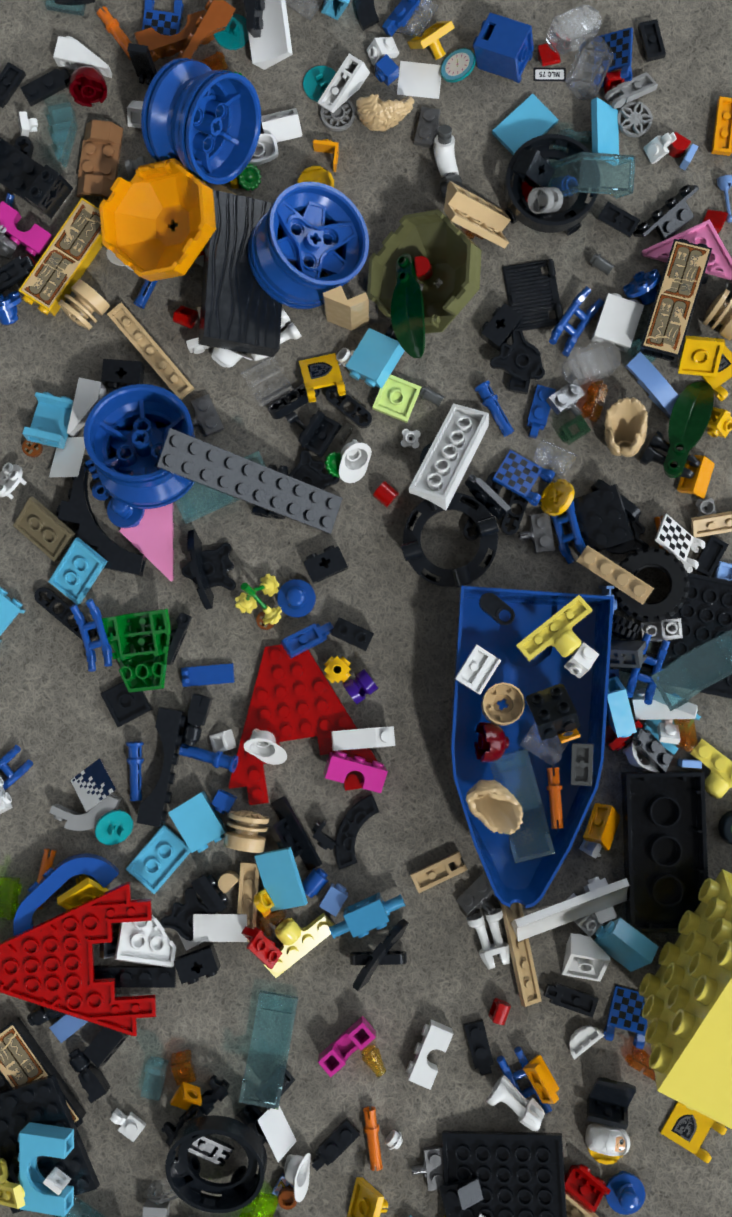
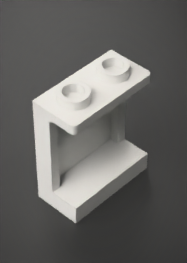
M608 293L591 341L627 353L631 348L644 305L640 304L638 300H628L622 298L617 293Z

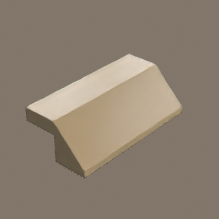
M449 181L443 211L450 221L505 249L509 241L502 231L511 221L505 211Z
M342 286L323 293L325 316L328 322L351 331L369 324V299L366 292L348 300Z

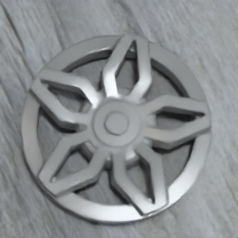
M349 99L345 102L347 104L340 106L334 113L321 107V120L331 131H344L353 124L355 108ZM352 111V117L350 119L348 114ZM325 118L330 119V124L327 123Z
M630 102L620 109L618 125L619 130L624 135L633 138L640 137L646 134L651 127L653 116L650 109L643 102ZM621 114L623 115L624 118H626L622 123H621ZM648 123L646 129L643 130V125ZM632 128L635 133L629 132L626 129Z

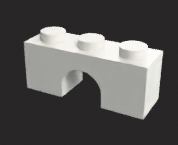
M430 1019L429 1024H425L423 1027L421 1043L417 1042L414 1049L416 1056L413 1061L410 1060L406 1069L409 1081L431 1090L438 1068L436 1064L428 1061L427 1055L430 1051L436 1049L446 1053L453 1036L452 1028Z

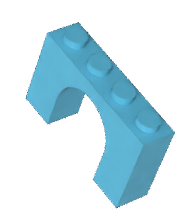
M29 1122L18 1135V1181H20L25 1192V1206L21 1207L20 1210L65 1217L74 1205V1186L67 1185L59 1196L43 1184L45 1178L38 1169L37 1157L48 1156L65 1159L74 1149V1129Z

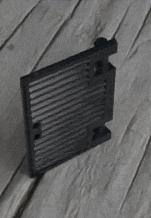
M553 259L502 267L509 306L523 316L522 323L518 328L522 331L556 326L563 317V310L560 304ZM542 267H547L548 275L542 276ZM555 310V319H550L549 311Z

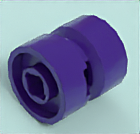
M365 669L356 674V679H350L343 684L356 704L363 701L366 694L371 695L379 689Z

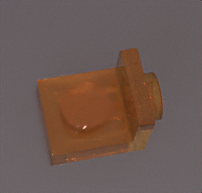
M285 909L272 911L266 917L261 916L259 925L261 931L265 932L267 937L272 934L269 923L276 925L283 922V918L286 917Z
M191 1050L172 1054L171 1070L177 1086L181 1085L182 1082L191 1083L196 1081L197 1075L191 1061Z

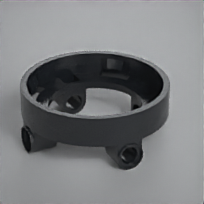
M546 134L532 138L524 143L511 158L504 181V194L507 202L505 213L511 219L510 222L514 224L520 221L533 230L545 233L564 231L569 236L581 227L582 220L590 212L599 192L600 173L595 158L583 144L565 135ZM558 145L566 147L569 150L567 153L562 150L549 149V146ZM522 148L527 150L534 148L541 152V157L564 162L570 167V176L576 178L579 183V195L576 202L568 210L558 214H535L529 209L522 193V179L516 174L513 179V187H511L512 168ZM590 186L591 193L589 197H592V199L588 204L585 203V201L587 199L588 190Z
M455 492L447 510H456L468 515L476 523L480 533L479 550L468 564L457 569H443L432 564L424 555L421 547L423 527L433 515L445 511L426 499L410 514L404 528L403 544L401 545L405 560L410 563L419 576L434 585L451 588L473 583L489 569L496 555L499 532L495 516H491L483 504L473 497ZM488 548H489V549L492 550V554H491V555L488 554V556H487V558H486V560H485V562H484V564H485L486 566L483 568V567H481V566H479V565L481 564V562H482L483 559L485 558L486 553H487V550H488ZM425 568L430 573L441 577L440 581H436V577H433L428 573L424 575L422 573L423 569Z
M198 1107L190 1109L184 1116L183 1126L172 1140L166 1159L165 1170L167 1180L175 1194L188 1205L210 1213L233 1212L250 1204L257 1197L263 1186L267 1168V1154L263 1145L265 1135L258 1123V1119L245 1125L236 1119L226 1116H205ZM212 1134L230 1137L237 1141L245 1150L248 1157V1168L246 1166L239 1167L233 1173L231 1182L214 1183L205 1180L199 1176L201 1166L198 1158L195 1155L188 1157V1150L194 1141ZM180 1145L178 1157H175V1149ZM202 1191L212 1194H222V1196H212L202 1193Z

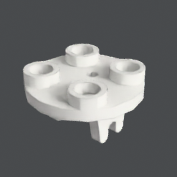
M6 463L0 472V497L7 496L12 500L14 496L11 492L21 482L25 486L27 483L22 478L23 471L20 466L12 465L11 463Z

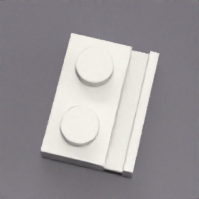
M476 644L454 679L480 695L501 660Z

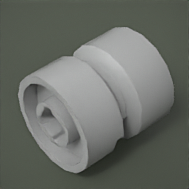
M557 187L534 188L528 196L529 209L535 214L556 212L563 204L562 192Z

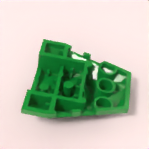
M168 609L102 618L108 642L114 652L112 653L113 660L117 659L121 667L119 672L128 692L163 689L171 632Z

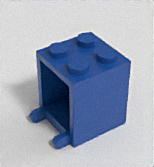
M489 13L487 19L482 23L479 35L473 41L477 67L520 83L524 68L528 60L530 61L533 57L532 26Z

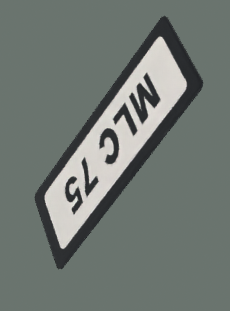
M533 68V80L566 81V68Z

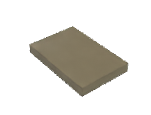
M33 496L28 498L13 524L17 530L54 562L60 560L75 535L69 527Z

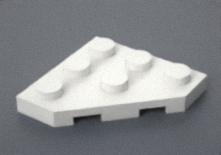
M153 915L152 921L122 922L119 927L114 960L172 968L174 967L176 945L168 938L164 928Z

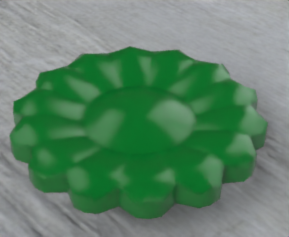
M248 164L237 177L239 180L238 184L247 191H253L255 188H258L262 178L260 170L252 164Z
M335 451L326 456L325 464L328 473L332 474L333 477L339 478L341 454Z

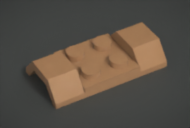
M91 120L86 124L78 172L77 197L82 198L85 195H92L108 199L113 192L110 188L117 179L123 137L122 127L113 122Z

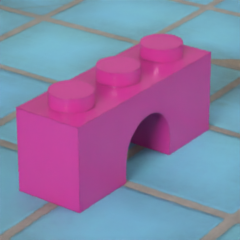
M1 201L0 225L6 228L5 234L10 236L9 240L18 244V246L19 244L25 246V250L32 256L38 255L41 257L52 242V235L37 224H34L29 231H19L17 224L22 218L21 215L11 206Z
M336 751L335 753H329L323 774L325 779L344 783L348 773L359 771L362 773L360 783L362 788L381 793L388 770L381 762L373 761L370 763L366 762V759L363 757L354 756L352 758L342 751Z
M362 1016L319 1054V1065L331 1078L346 1065V1061L357 1049L361 1051L376 1038V1030Z

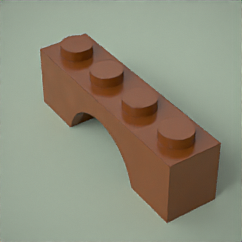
M204 9L187 15V23L184 29L175 35H162L152 27L134 33L136 43L148 46L153 62L166 56H173L181 50H186L188 46L186 43L187 38L191 32L195 34L198 28L195 24L200 15L205 16L206 11ZM214 35L207 38L202 45H206L214 40Z

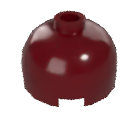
M79 67L70 76L69 93L73 96L74 101L82 106L92 107V103H103L107 98L105 78L94 67Z
M488 722L478 723L475 733H479L478 742H474L476 758L481 759L480 762H494L500 759L505 749L509 746V739L506 737L505 732L497 724Z

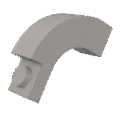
M111 793L86 813L75 812L62 805L55 804L52 805L49 813L53 814L54 818L59 821L67 820L64 828L68 830H90L95 828L97 821L104 814L117 810L122 798Z

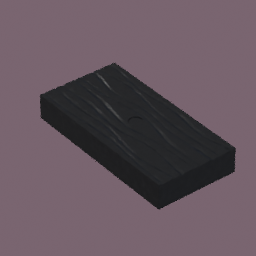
M213 190L216 230L204 247L198 344L274 357L280 349L282 304L269 296L261 288L251 271L248 260V242L251 232L259 220L269 211L273 203ZM279 228L277 234L278 240L282 239L283 232Z
M621 772L625 878H627L630 885L627 889V901H625L626 922L640 933L678 932V926L684 913L687 910L695 913L701 901L698 899L699 891L704 881L708 878L704 772Z

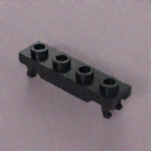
M213 1075L209 1081L212 1089H208L201 1096V1106L193 1104L179 1117L176 1127L170 1122L166 1121L164 1123L162 1132H165L168 1137L166 1143L169 1147L175 1134L183 1126L184 1116L190 1109L198 1107L207 1116L214 1109V1104L218 1100L221 1102L228 1095L230 1084L225 1079L220 1081L216 1079V1075Z

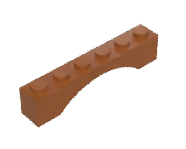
M208 0L205 6L207 10L205 16L200 15L195 24L198 27L195 34L190 33L186 40L188 46L185 51H180L177 59H191L197 48L207 38L215 33L224 31L236 8L224 0Z

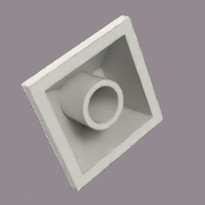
M571 933L566 944L562 975L600 982L610 963V957L591 937Z

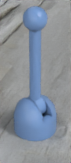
M725 175L716 180L718 188L724 191L728 213L726 221L731 223L732 215L728 190L732 186V175Z

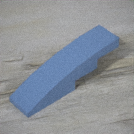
M639 352L625 367L638 379L637 383L649 394L648 397L670 418L679 395L654 365Z

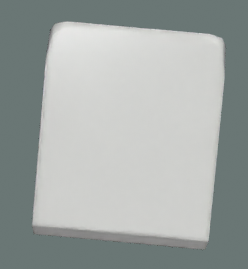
M231 729L209 735L213 752L215 753L236 748Z

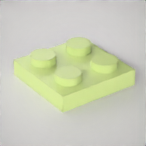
M390 374L382 389L380 388L372 409L407 423L422 387Z

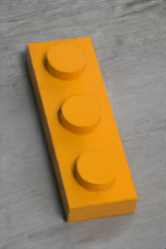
M720 96L717 102L711 154L730 156L732 153V98Z

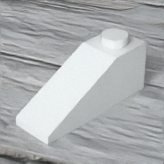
M58 36L53 56L58 67L75 70L82 66H91L99 70L103 76L112 78L113 74L109 65L78 40L70 36Z
M349 53L317 103L331 113H334L360 89L370 74L364 62Z
M84 378L78 379L67 434L71 437L77 436L85 426L87 417L93 407L106 396L107 389L102 382Z
M646 688L636 690L632 699L636 720L695 719L698 711L697 705L655 690L651 705L644 703Z
M394 726L331 731L333 751L395 746Z

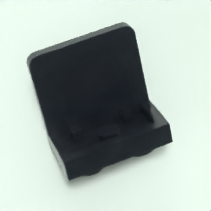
M557 684L526 696V702L534 717L542 741L580 727L577 711L563 684Z
M598 1077L587 1098V1120L626 1130L628 1127V1106L636 1093V1086L606 1077Z

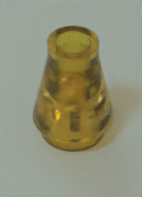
M375 1045L366 1047L361 1053L363 1056L362 1060L374 1072L376 1077L384 1075L386 1069L379 1048H376Z

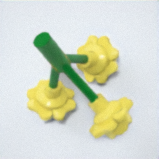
M266 574L265 577L260 579L262 582L260 586L252 588L247 583H242L241 589L247 594L242 592L240 596L235 598L237 602L235 607L240 609L241 613L247 612L251 614L252 610L258 607L256 604L258 602L265 613L262 620L265 625L268 623L271 625L278 623L279 619H281V607L270 608L256 595V591L262 590L264 595L268 594L269 597L278 593L279 583L276 577Z

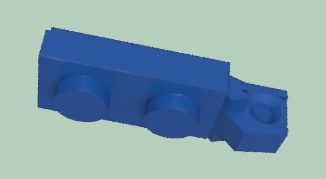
M401 0L382 26L386 35L392 37L399 27H405L425 0Z
M537 384L527 419V426L531 427L528 437L536 439L539 429L544 430L551 409L546 399L554 394L556 389Z
M330 622L322 626L314 623L282 639L281 644L291 659L324 642L327 639V635L332 633L334 627Z

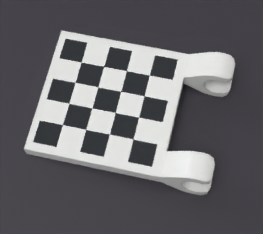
M665 514L655 541L669 553L674 554L679 561L681 560L685 570L691 573L692 567L697 569L699 563L687 557L690 548L693 552L697 553L699 552V547L705 548V542L693 537L669 515Z

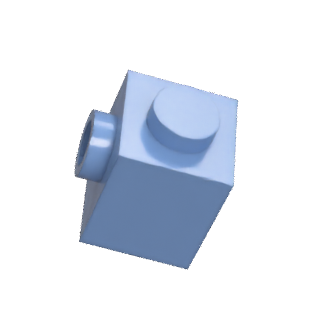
M331 883L320 901L319 907L336 917L348 897L347 889L339 883L336 885Z

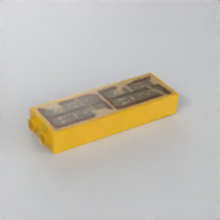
M83 198L80 199L18 290L23 295L22 299L30 305L33 303L38 305L37 309L45 315L50 313L55 316L61 308L58 304L60 300L65 302L66 298L64 296L66 294L70 295L72 286L82 277L103 246L100 209Z

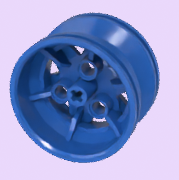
M189 58L174 59L165 64L156 73L145 94L141 113L144 143L156 162L175 158L200 180L216 185L228 183L238 177L247 167L258 144L261 130V107L257 92L251 82L240 74L228 70H212L206 64Z
M301 182L285 189L271 205L269 211L256 224L248 242L249 265L258 284L269 296L279 303L296 309H311L323 305V293L343 286L352 280L364 266L369 251L368 230L357 207L339 190L319 182ZM278 228L283 231L282 239L279 240L277 236ZM289 261L296 262L295 266H293ZM321 270L329 275L327 277L319 278Z
M135 384L116 389L104 396L93 407L85 422V448L96 467L103 487L114 499L129 507L154 509L169 505L184 496L195 483L154 467L167 428H172L196 438L188 409L172 392L148 384ZM155 422L163 423L167 427L157 429ZM133 425L132 431L125 430L126 428ZM112 448L116 450L117 456L109 460V451Z

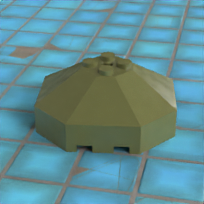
M438 209L404 215L399 221L401 225L395 232L391 231L383 240L382 244L384 246L377 254L374 252L369 258L367 296L371 301L375 302L378 309L386 317L391 319V301L397 283L396 261L398 257L405 253L410 254L413 258L424 256L433 267L432 276L428 280L419 281V283L424 284L422 296L425 334L443 332L480 289L482 250L454 222L450 221L448 216ZM440 278V280L443 281V284H440L438 288V286L435 285V282H438V279Z

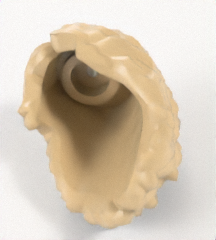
M371 94L369 97H360L356 100L357 114L362 124L371 131L381 132L398 125V122L402 121L411 112L414 104V99L411 96L404 97L400 101L397 99L394 101H383L378 98V94Z
M634 397L618 399L617 402L606 410L604 422L605 442L610 452L615 456L632 457L639 452L645 442L648 428V412L641 401Z
M479 780L467 792L466 802L469 810L490 831L511 835L520 829V824L523 823L522 806L514 795L496 780Z

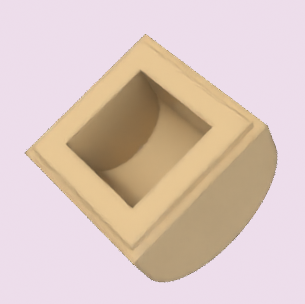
M232 870L224 872L218 880L219 889L226 894L239 881V875Z

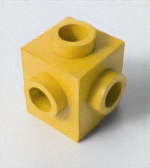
M713 407L706 428L707 433L715 438L718 436L726 438L732 430L731 413L725 409Z
M331 656L324 664L326 666L324 669L326 674L324 676L331 683L335 681L337 683L340 681L344 683L351 676L349 673L351 663L343 656L341 658L338 656L333 658ZM335 666L341 667L340 673L334 672Z

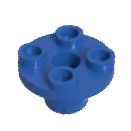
M657 269L644 273V271L638 272L634 275V280L623 287V291L626 297H639L643 305H649L656 299L658 293L656 285L661 280V275Z
M18 291L9 293L5 297L3 294H0V322L3 325H10L18 320L16 305L22 302Z
M113 497L107 506L109 520L120 528L138 526L145 512V509L129 507Z
M294 579L282 585L278 592L277 600L278 605L286 615L299 618L312 611L316 602V595L309 583Z
M621 1171L609 1179L606 1187L611 1191L608 1195H605L609 1206L615 1212L623 1215L637 1212L644 1204L646 1196L645 1188L640 1179L634 1174Z

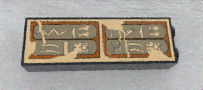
M674 239L639 352L677 363L712 248L705 244L689 243L685 239Z
M17 1017L1 1029L0 1074L9 1087L13 1088L55 1074L76 1127L80 1126L84 1122L83 1117L86 1111L21 1019Z

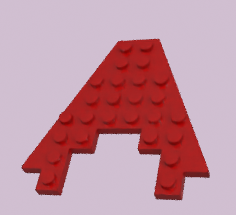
M282 644L265 647L237 752L238 764L236 770L231 774L228 787L233 789L247 786L249 806L269 803L264 764L267 763L246 752L244 749V743L250 739L252 731L256 728L273 733L279 746L280 742L317 736L320 755L336 752L332 749L331 731L357 729L309 650L290 659ZM370 748L340 750L346 753L348 757L360 756L370 763L377 761ZM351 771L347 774L344 781L345 791L362 788L360 784L362 779L361 772Z
M126 882L1 942L0 992L131 1036H137V1018L156 1017V995L116 997L115 978H94L93 944L112 943V923L152 921L151 899L131 900L130 882Z

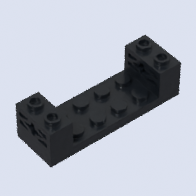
M0 137V184L52 219L73 190V187L60 173L48 165L43 167Z

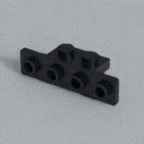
M683 186L679 193L668 199L661 209L654 211L651 214L652 217L639 224L638 229L633 232V235L635 237H645L656 228L663 241L673 236L694 217L686 200L699 190L698 186Z
M283 796L273 801L271 805L280 820L268 829L279 849L291 847L294 858L300 855L307 870H312L322 865V861L287 798Z

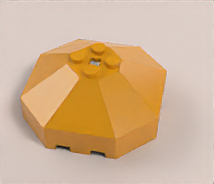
M175 158L138 166V169L135 170L136 174L130 182L122 177H118L110 188L113 192L107 200L103 199L99 205L102 244L116 254L115 256L125 265L133 269L135 274L148 281L183 276L187 273L216 230L213 190ZM173 221L178 224L175 227V231L170 228V225H173Z

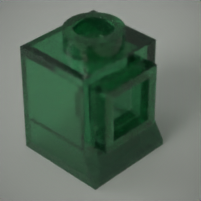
M580 414L559 428L558 434L560 439L569 446L587 435L591 429ZM576 424L580 432L572 435L569 427Z

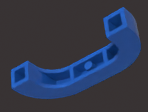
M88 853L70 856L60 862L54 869L50 867L42 875L44 878L39 883L35 881L27 889L29 892L20 902L13 922L14 936L34 927L32 921L34 912L71 877L79 874L89 875L105 888L119 874L118 868L106 858Z

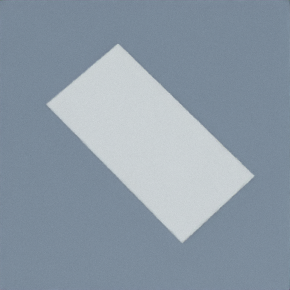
M193 914V942H247V938L241 934L245 926L247 927V914Z

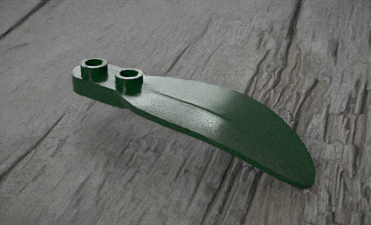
M405 253L399 256L396 261L397 283L391 301V323L401 347L411 357L420 358L425 348L423 296L421 287L416 280L414 258L410 254Z
M695 382L687 386L677 398L672 409L668 427L670 448L664 462V473L670 478H677L683 473L690 450L699 442L708 426L713 410L714 392L710 384L706 382ZM682 447L683 449L678 451L676 448ZM676 464L677 467L672 468L670 465Z

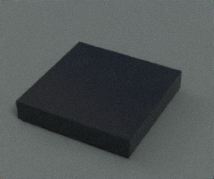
M124 681L100 693L117 727H121L153 710L144 691L128 692Z

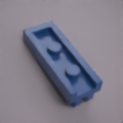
M233 663L181 668L182 687L235 683Z

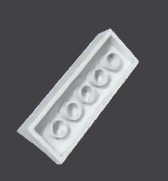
M264 0L265 10H263L262 16L263 29H261V37L253 38L248 31L252 64L263 70L293 55L285 0Z
M453 403L409 487V493L422 497L446 511L489 426V413Z
M627 878L515 919L511 924L518 942L627 901V889L630 886Z

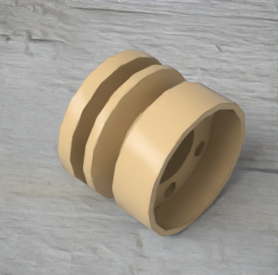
M78 279L71 288L76 297L73 298L66 294L64 297L70 304L68 305L63 300H60L58 304L73 322L89 331L92 326L87 319L96 323L97 320L92 313L95 312L102 316L110 305L83 280Z
M725 289L707 309L702 324L707 326L713 319L714 321L710 329L713 330L719 324L722 325L719 334L730 341L732 339V296L729 300H726L730 291Z
M504 682L495 684L482 697V713L491 723L499 726L510 725L517 721L524 712V695L513 684ZM504 700L507 708L500 710L497 702Z
M230 811L228 817L237 821L227 822V825L234 828L235 831L225 833L223 846L244 852H264L266 838L258 835V832H267L268 828L260 824H268L270 818L253 811Z

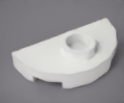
M582 1026L576 1029L569 1041V1051L573 1059L575 1060L605 1036L604 1033L593 1026Z

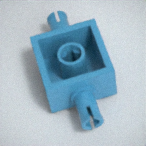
M379 892L344 908L343 916L345 920L330 926L329 930L334 939L349 931L353 938L356 936L362 938L368 935L369 931L374 928L379 930L386 927L387 922L390 921V912L406 905L401 894L385 902Z

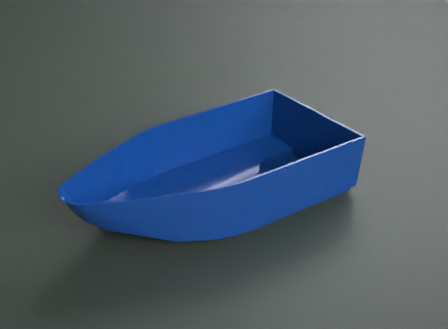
M461 586L454 678L476 644L500 659L501 662L480 695L454 679L451 720L452 772L476 851L495 896L503 905L508 907L513 903H521L525 908L534 907L543 898L568 855L598 789L604 761L614 596ZM485 593H493L513 609L515 614L513 622L508 625L498 624L480 608V597ZM578 595L592 608V612L573 626L572 630L581 640V643H586L599 654L590 670L581 678L571 674L564 667L573 654L565 658L561 656L555 647L549 646L529 662L516 647L519 642ZM502 610L499 613V618L506 622L510 619V613L507 610ZM503 682L513 684L524 695V712L514 723L500 726L509 739V746L505 749L502 757L494 762H480L481 759H477L475 754L474 742H478L479 733H475L479 722L491 723L482 713V697L495 684ZM557 684H563L577 711L580 727L577 730L581 737L561 743L556 735L553 738L542 741L534 717L526 702L527 695ZM504 700L497 702L500 710L507 708ZM566 732L563 736H570L574 732ZM572 743L594 744L592 786L571 785ZM559 767L560 786L562 785L563 789L561 790L564 828L559 829L557 821V829H551L549 790L546 788L548 786L546 768L553 769ZM479 780H496L514 795L522 806L523 823L520 824V829L516 830L514 834L493 833L469 810L466 794Z

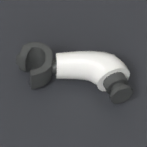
M442 125L438 128V135L435 137L433 147L435 161L442 177L440 189L443 198H446L449 181L462 187V179L459 176L455 159V138L451 134L452 128L449 125Z

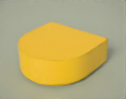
M266 889L259 891L254 896V904L262 913L275 906Z

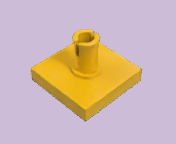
M452 21L436 22L407 43L410 49H424L430 46L435 60L440 59L446 53L439 38L453 30L454 25Z
M685 336L677 369L678 374L716 377L725 340L721 338Z
M81 875L75 879L76 886L57 897V903L63 908L70 910L109 891V889L104 888L86 875Z
M356 1177L347 1217H380L381 1213H386L387 1209L383 1208H388V1202L384 1199V1196L364 1178Z

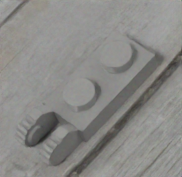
M645 72L632 78L631 81L623 82L612 90L610 89L604 98L607 101L614 100L611 106L617 109L625 103L655 91L658 84Z

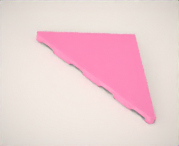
M710 219L642 250L644 257L667 263L674 239H685L693 244H705L712 248L705 273L732 280V258Z
M173 503L159 508L145 509L144 516L138 526L121 528L119 530L171 582L174 580Z

